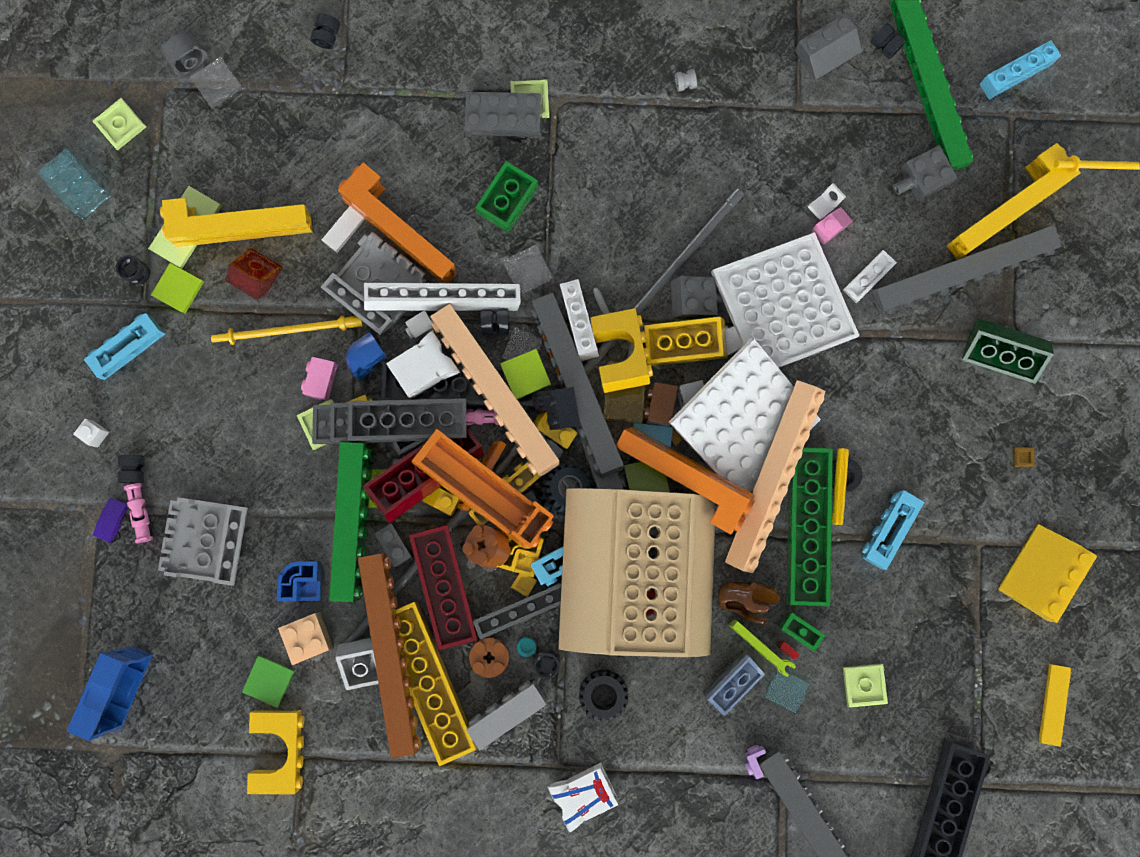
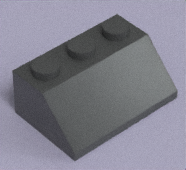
M847 13L799 41L795 52L816 81L862 53L857 28Z

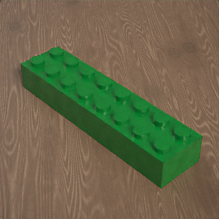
M340 442L329 601L355 602L361 600V597L364 596L358 558L367 555L364 539L368 537V527H365L366 519L369 518V507H367L369 497L363 485L368 483V480H371L372 470L369 469V462L373 460V450H370V446L364 443Z
M803 448L802 456L795 467L794 476L789 482L786 604L830 606L833 449Z

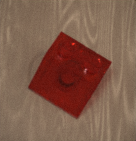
M251 248L229 264L225 281L258 300L270 290L283 267Z

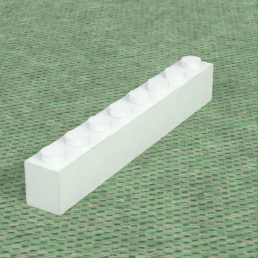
M364 283V310L439 311L448 304H451L455 311H518L521 302L520 284Z

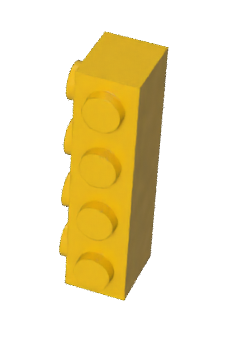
M521 462L513 469L515 473L511 477L506 475L503 478L505 482L520 493L540 478L537 473L533 475L527 466L528 462L525 465ZM470 508L471 511L468 514L478 525H485L488 522Z

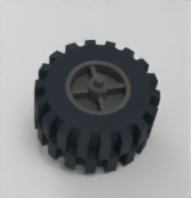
M563 464L544 476L545 479L541 482L543 487L540 488V493H543L541 500L546 501L545 507L550 506L551 509L549 511L552 513L557 511V515H565L566 489H590L593 487L592 483L589 484L588 481L590 477L584 475L586 471L584 469L580 471L577 465L572 467V464L565 466Z

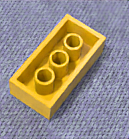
M722 317L644 326L646 348H648L650 358L647 359V364L652 366L728 358L725 320Z

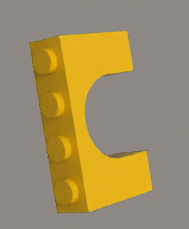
M636 308L590 317L595 343L623 339L629 341L634 346V351L627 360L599 367L604 393L650 384L649 377L653 376L651 364L647 365L646 360L650 358L648 348H643L646 338L644 331L640 332L639 327L643 326L641 315L636 313Z
M254 710L250 712L249 733H272L280 736L287 745L288 757L285 765L280 769L252 770L249 772L247 794H296L302 788L303 777L300 776V768L303 767L301 748L304 745V736H301V728L304 727L305 721L304 716H302V710Z

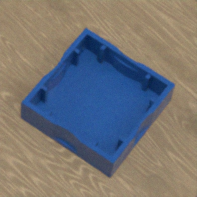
M133 646L100 653L66 732L90 741L101 737L107 732L111 733L121 729L153 655Z

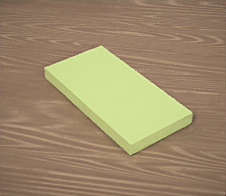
M190 186L187 187L181 197L187 199L189 207L196 208V216L217 214L222 207L221 204ZM161 228L148 249L182 269L197 245L176 247L163 236Z

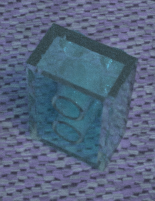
M67 148L37 172L70 211L82 220L111 196L76 155Z

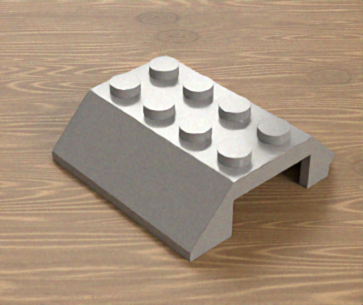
M371 232L370 235H364L358 242L360 248L337 275L332 273L321 288L381 335L395 325L407 310H364V283H426L424 279L426 274L417 266L411 269L412 262L402 254L396 257L398 251L386 242L381 245L383 239L374 232Z
M179 497L177 501L170 500L168 514L174 515V518H167L165 533L171 534L170 538H163L161 553H166L167 557L160 556L158 570L164 571L165 576L193 578L234 586L248 508Z

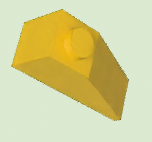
M438 488L422 501L453 516L460 499Z

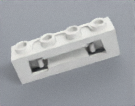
M579 280L560 284L580 360L584 361L599 357Z

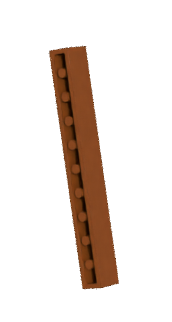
M386 553L359 557L358 562L390 756L392 759L415 755L421 747L420 737L416 734L417 718L413 716L412 710L414 699L412 695L410 696L409 692L411 681L409 675L407 676L406 674L407 658L405 655L403 656L402 650L404 639L403 636H400L399 632L401 621L400 617L396 614L398 604L396 596H393L394 580L389 572L391 561Z

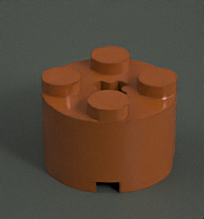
M476 525L466 538L463 552L469 561L476 565L490 569L501 566L510 555L509 537L498 529L486 525Z
M487 636L477 641L469 655L473 671L485 678H493L500 675L506 669L510 660L508 646L503 640L495 636ZM488 652L495 656L491 662L488 661V658H485Z

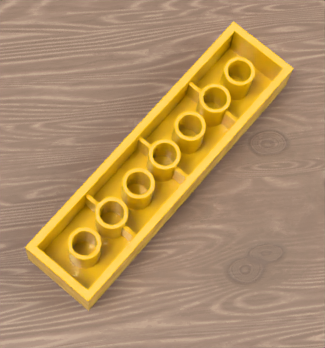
M416 601L397 609L396 614L400 617L401 621L399 632L400 636H403L404 639L402 650L403 656L405 655L407 658L406 674L407 676L409 675L411 687L409 688L410 696H413L415 709L438 765L441 766L475 751L477 746L466 731L469 726L467 718L420 605Z

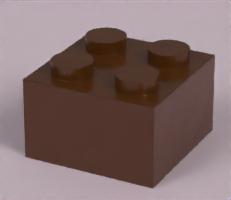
M654 382L653 387H649L646 400L650 402L649 406L646 405L643 419H646V424L670 427L669 421L673 416L678 386Z

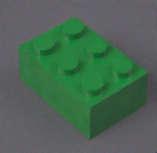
M505 161L475 207L477 215L509 234L539 188L538 180Z

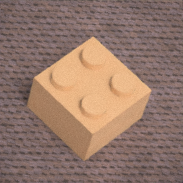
M320 612L278 628L292 665L334 648Z

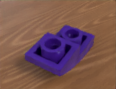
M109 498L97 521L93 536L111 543L121 528L119 523L129 508L127 504Z

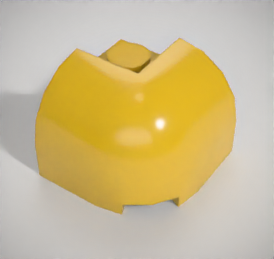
M509 537L510 555L503 565L497 567L534 577L535 572L531 562L540 558L544 539H541L535 548L524 549Z

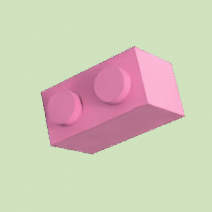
M312 357L306 366V372L308 373L306 380L304 379L301 385L302 394L328 401L338 365L332 361Z

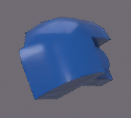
M368 332L349 347L346 354V363L354 377L360 381L374 371L373 366L386 358L387 355L371 332Z
M299 561L284 567L277 580V601H321L322 581H324L322 563L319 561Z

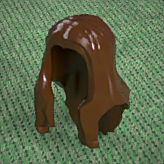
M728 582L721 586L718 594V604L722 609L734 611L743 619L761 625H766L769 620L750 615V611L753 613H766L769 607L760 605L761 603L774 605L780 600V594L775 588L767 587L758 582L752 584Z

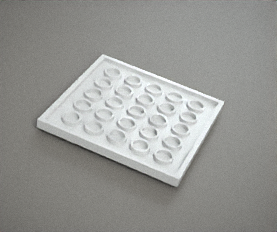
M815 232L711 271L742 346L750 338L755 339L778 368L859 337V333Z
M750 338L669 423L713 472L751 492L756 485L794 386L757 341ZM818 415L811 429L821 420Z

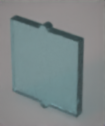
M777 670L773 681H770L771 685L765 698L796 713L801 702L805 700L804 696L810 684L791 674L786 677Z

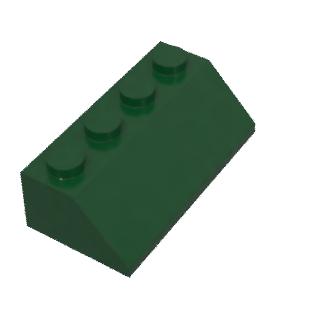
M978 318L969 334L962 361L1036 384L1054 353L1051 341Z

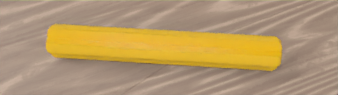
M839 448L837 450L832 524L842 525L844 519L849 450L846 448Z

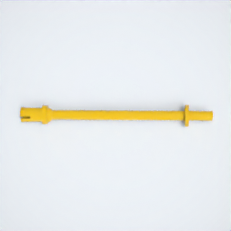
M1073 155L1067 160H1055L1054 167L1066 168L1069 173L1077 172L1079 168L1140 170V162L1085 161Z
M342 315L338 320L234 332L232 328H229L226 334L211 335L212 343L229 341L231 345H235L236 340L337 327L344 331L347 328L363 327L364 322L357 316L345 317V315Z

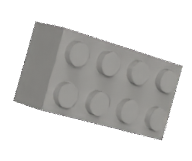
M527 680L519 686V691L515 694L511 691L503 697L500 704L495 702L490 705L484 715L481 716L479 713L470 719L466 731L479 751L547 705L548 699L535 680L532 682Z

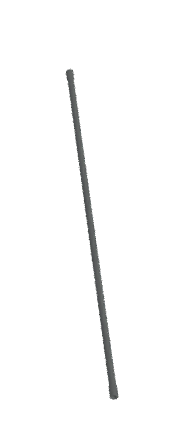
M735 188L724 204L634 306L637 315L644 311L720 221L742 199L744 193L740 189ZM618 339L602 343L597 349L599 357L591 358L583 365L586 375L592 371ZM517 444L512 447L492 470L499 477L519 455L516 450L518 448ZM459 509L447 522L450 533L469 511ZM416 561L395 582L394 588H392L393 596H397L418 572ZM368 616L363 619L341 644L358 641L369 628Z

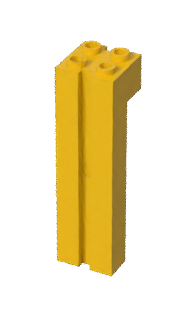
M1056 143L1040 154L1037 159L1024 168L1034 180L1033 184L947 245V248L956 260L967 255L1080 174L1079 170L1069 173L1066 168L1054 167L1055 160H1067L1069 158L1063 147Z
M186 198L162 200V207H160L161 217L164 218V226H162L163 236L176 247L313 232L311 214L304 204L196 216L195 207L187 205Z

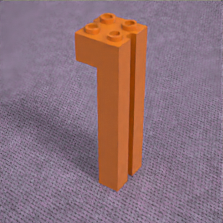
M364 162L360 166H356L352 171V175L348 179L343 180L339 185L338 192L342 196L343 201L439 283L449 284L457 275L455 264L377 199L386 188L382 186L379 181L381 177Z
M635 427L624 429L616 444L618 449L718 504L719 507L710 523L729 534H732L734 530L738 532L746 519L743 517L744 513L748 514L755 503L752 500L755 494L716 474Z
M438 429L435 430L412 460L414 465L524 549L535 548L541 540L540 533L548 531L553 524V514L536 501L531 502Z

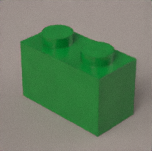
M787 612L778 626V629L814 652L825 637L822 632L791 612Z

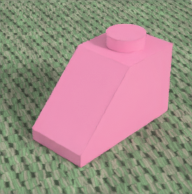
M840 207L816 224L812 232H815L817 238L824 245L853 221Z

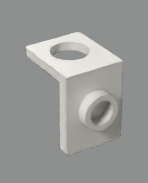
M833 183L820 197L809 204L808 208L821 220L833 211L846 196ZM830 191L837 194L838 199L836 201L830 198Z

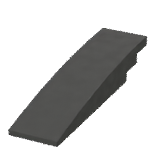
M466 399L348 401V403L313 405V444L428 440L436 429L450 439L467 438Z

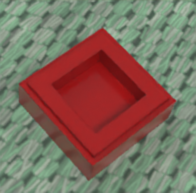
M782 640L777 645L780 650L793 660H796L800 655Z

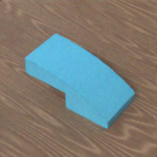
M634 423L633 427L671 447L672 427Z

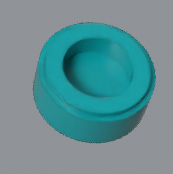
M530 637L521 638L517 644L518 653L523 657L532 656L536 651V642Z

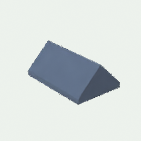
M743 652L703 695L725 716L765 673Z

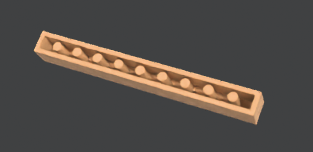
M451 304L431 315L430 317L433 322L430 324L436 334L440 332L443 337L441 341L446 349L451 348L453 351L451 355L455 362L462 364L464 367L462 372L466 378L473 380L475 383L473 388L477 394L484 396L486 400L483 402L488 410L491 411L493 409L496 414L494 418L500 427L504 425L507 430L505 434L511 443L515 441L518 445L516 450L522 459L526 457L529 461L527 466L533 475L537 473L541 477L558 466L559 459Z
M796 381L752 492L755 494L752 499L755 503L748 514L744 513L743 517L746 519L735 535L725 563L749 573H754V570L757 568L758 560L765 549L766 540L773 529L774 520L780 511L781 502L788 491L787 487L794 476L795 467L802 456L803 447L809 438L811 427L816 421L817 412L824 401L826 391L816 386Z

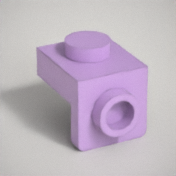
M755 745L748 748V752L744 753L748 762L745 766L749 775L753 774L757 780L764 776L756 757L765 754L766 751L763 746Z

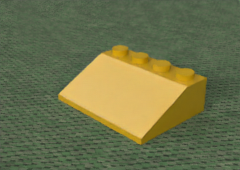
M1037 524L998 590L1046 621L1058 623L1097 556L1081 545Z

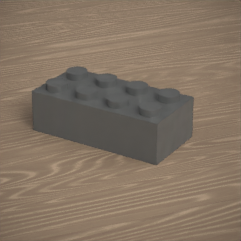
M466 92L465 131L467 135L542 137L541 93Z

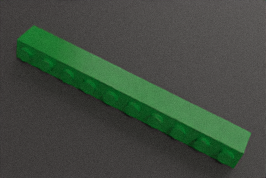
M890 0L889 5L898 32L907 41L903 47L936 146L940 145L954 171L966 168L973 162V152L968 147L967 134L963 132L962 120L960 115L957 114L956 102L954 97L951 96L950 84L945 78L944 66L939 61L938 48L933 43L932 30L928 28L927 16L925 11L922 10L921 0Z

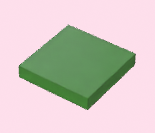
M259 655L242 693L278 708L295 670Z

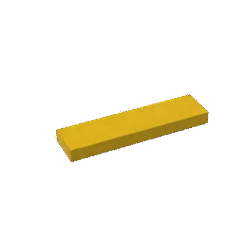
M1049 664L1039 743L1061 747L1071 668Z

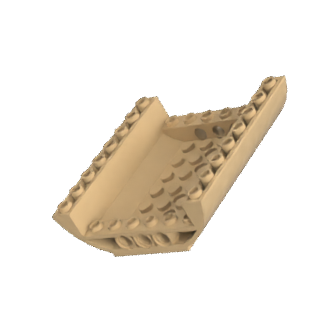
M566 489L558 649L622 656L700 657L710 655L715 525L711 524L710 521L716 512V503L702 495L619 489ZM652 527H656L658 530L656 538H652L649 535V530ZM651 547L657 550V556L654 559L648 555ZM650 588H653L656 592L652 600L647 598V591ZM648 609H653L655 612L652 620L646 618Z

